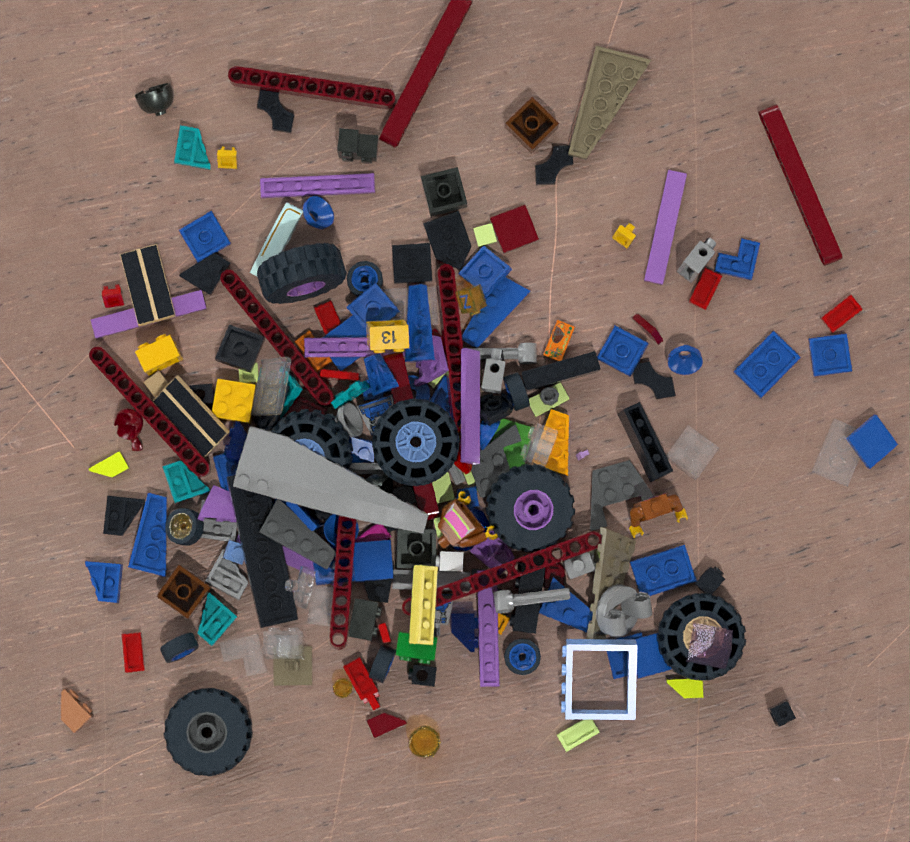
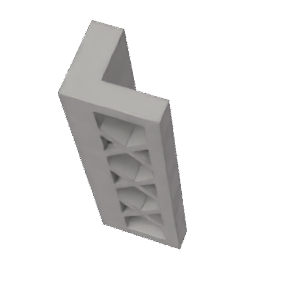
M393 570L392 589H412L413 570ZM438 571L437 588L470 576V572ZM462 582L460 584L461 591L469 592L470 583ZM445 588V589H443L442 591H452V590L449 589V588Z

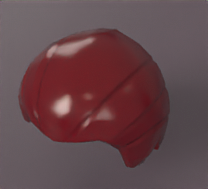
M121 409L114 420V426L117 425L118 427L116 433L119 437L131 441L132 451H142L143 445L138 437L143 428L142 416L133 409Z

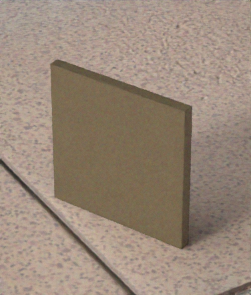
M312 646L273 647L274 686L312 685Z

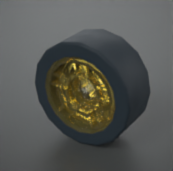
M187 508L174 510L166 521L165 530L167 537L179 545L190 546L195 544L201 538L204 530L203 521L198 520L199 513Z

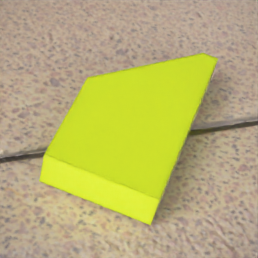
M119 451L89 468V471L113 478L129 469V466Z
M691 679L666 680V683L683 698H704L703 681Z

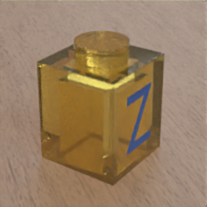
M481 284L464 287L455 292L461 314L469 313L470 315H476L481 312L480 309L487 306Z

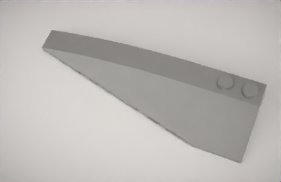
M253 426L249 428L233 487L340 516L424 533L429 514L407 502L405 503L397 499L395 495L388 494L379 489L380 487L370 484L359 475L337 463H332L326 457L314 453L308 447L296 443L294 439Z

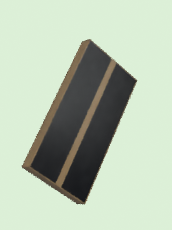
M157 244L120 254L138 326L176 317Z
M179 375L152 401L203 458L230 433Z

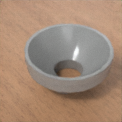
M352 403L341 405L337 411L335 422L339 421L343 425L342 430L348 432L351 438L360 436L363 431V422L358 409Z

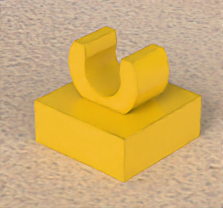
M221 147V150L217 151L218 168L237 169V151H235V147H232V150H225V147Z
M631 223L626 228L620 225L612 238L628 249L636 237L632 233L635 226Z

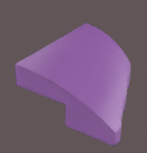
M432 335L435 360L416 362V368H419V379L414 381L415 386H421L433 381L448 371L441 337Z
M213 485L201 509L198 520L204 521L205 517L216 518V521L219 522L226 520L236 522L229 491Z
M498 537L495 540L487 538L486 541L474 545L470 550L473 555L489 568L510 562L515 558L507 544ZM498 569L497 575H501L505 569Z

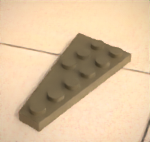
M596 46L568 153L569 156L587 160L650 64V59Z
M603 527L600 528V534H603L602 544H598L600 561L596 563L592 591L595 594V601L591 603L590 611H593V617L588 623L586 639H606L607 634H604L597 624V605L601 596L608 588L616 584L624 585L623 582L626 572L629 570L630 559L635 551V540Z

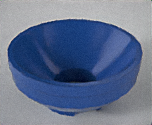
M311 196L305 201L303 216L308 225L317 229H325L332 225L334 213L326 200L319 196ZM309 213H311L315 217L316 221L310 216Z
M689 345L673 349L668 356L670 370L680 375L695 373L703 364L701 352ZM682 351L690 352V354L686 356H682L679 353Z
M500 420L491 425L481 421L480 449L482 451L500 425Z
M332 514L324 524V535L329 543L337 547L336 529L338 528L339 515ZM345 521L342 526L350 529L353 524L350 521ZM358 523L356 525V538L359 533ZM349 540L341 542L342 547L351 545Z

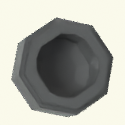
M546 387L541 391L540 399L544 405L552 406L558 402L559 393L553 387Z

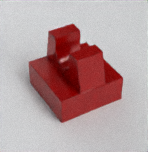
M116 284L115 289H109L108 286H104L102 298L105 308L123 306L124 298L120 285Z

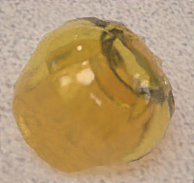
M422 725L414 728L408 737L410 751L419 758H431L435 756L441 747L439 732L430 726Z

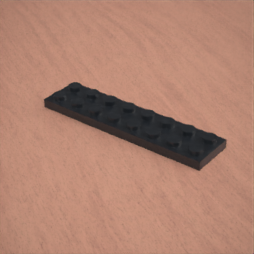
M236 475L227 476V484L259 627L264 628L298 620L282 545L259 533L273 508L272 499L269 496L233 487Z

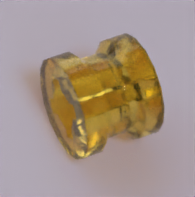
M338 679L333 684V692L340 698H345L352 692L353 687L348 679Z

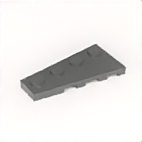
M277 499L259 533L327 570L336 551L314 531H311L280 499Z

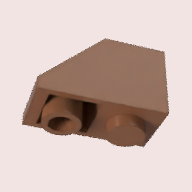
M64 689L61 691V720L74 733H77L93 717L91 714L92 709L86 703L81 704L78 700L79 696L75 691Z

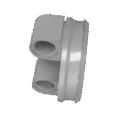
M616 584L608 588L601 596L596 609V620L600 630L604 634L616 638L628 634L638 618L644 619L652 615L650 595L641 591L637 593L633 588L622 584ZM621 603L622 611L614 609V607Z

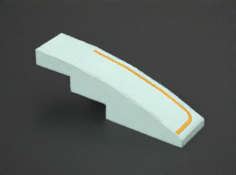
M286 202L250 273L257 276L258 267L262 262L284 251L303 214V210Z

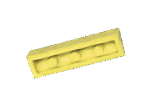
M414 566L410 644L433 645L438 567Z

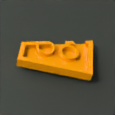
M551 409L532 464L540 465L568 476L569 415Z

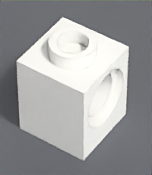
M440 551V555H436V567H440L439 571L463 572V552Z

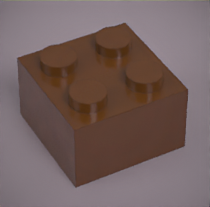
M533 97L505 123V128L531 154L559 127V123Z
M178 565L156 597L187 619H190L212 587L183 566Z

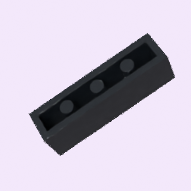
M596 351L523 371L521 372V377L526 392L599 372L601 368Z
M638 402L620 411L617 415L650 483L673 472L641 403Z
M536 555L533 558V562L536 566H541L544 559L542 556ZM518 562V569H521L522 573L525 571V564ZM545 568L517 577L515 588H518V594L542 591ZM540 603L514 606L516 607L515 615H511L509 625L513 627L512 631L536 634Z

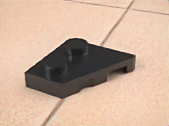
M213 253L180 273L179 277L211 296L221 281V274L223 271L228 270L231 263Z

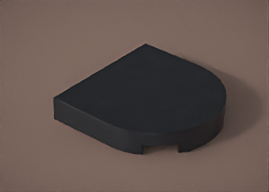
M493 393L480 397V419L487 425H491L509 416L513 411V401L506 394L501 393V395L493 396Z

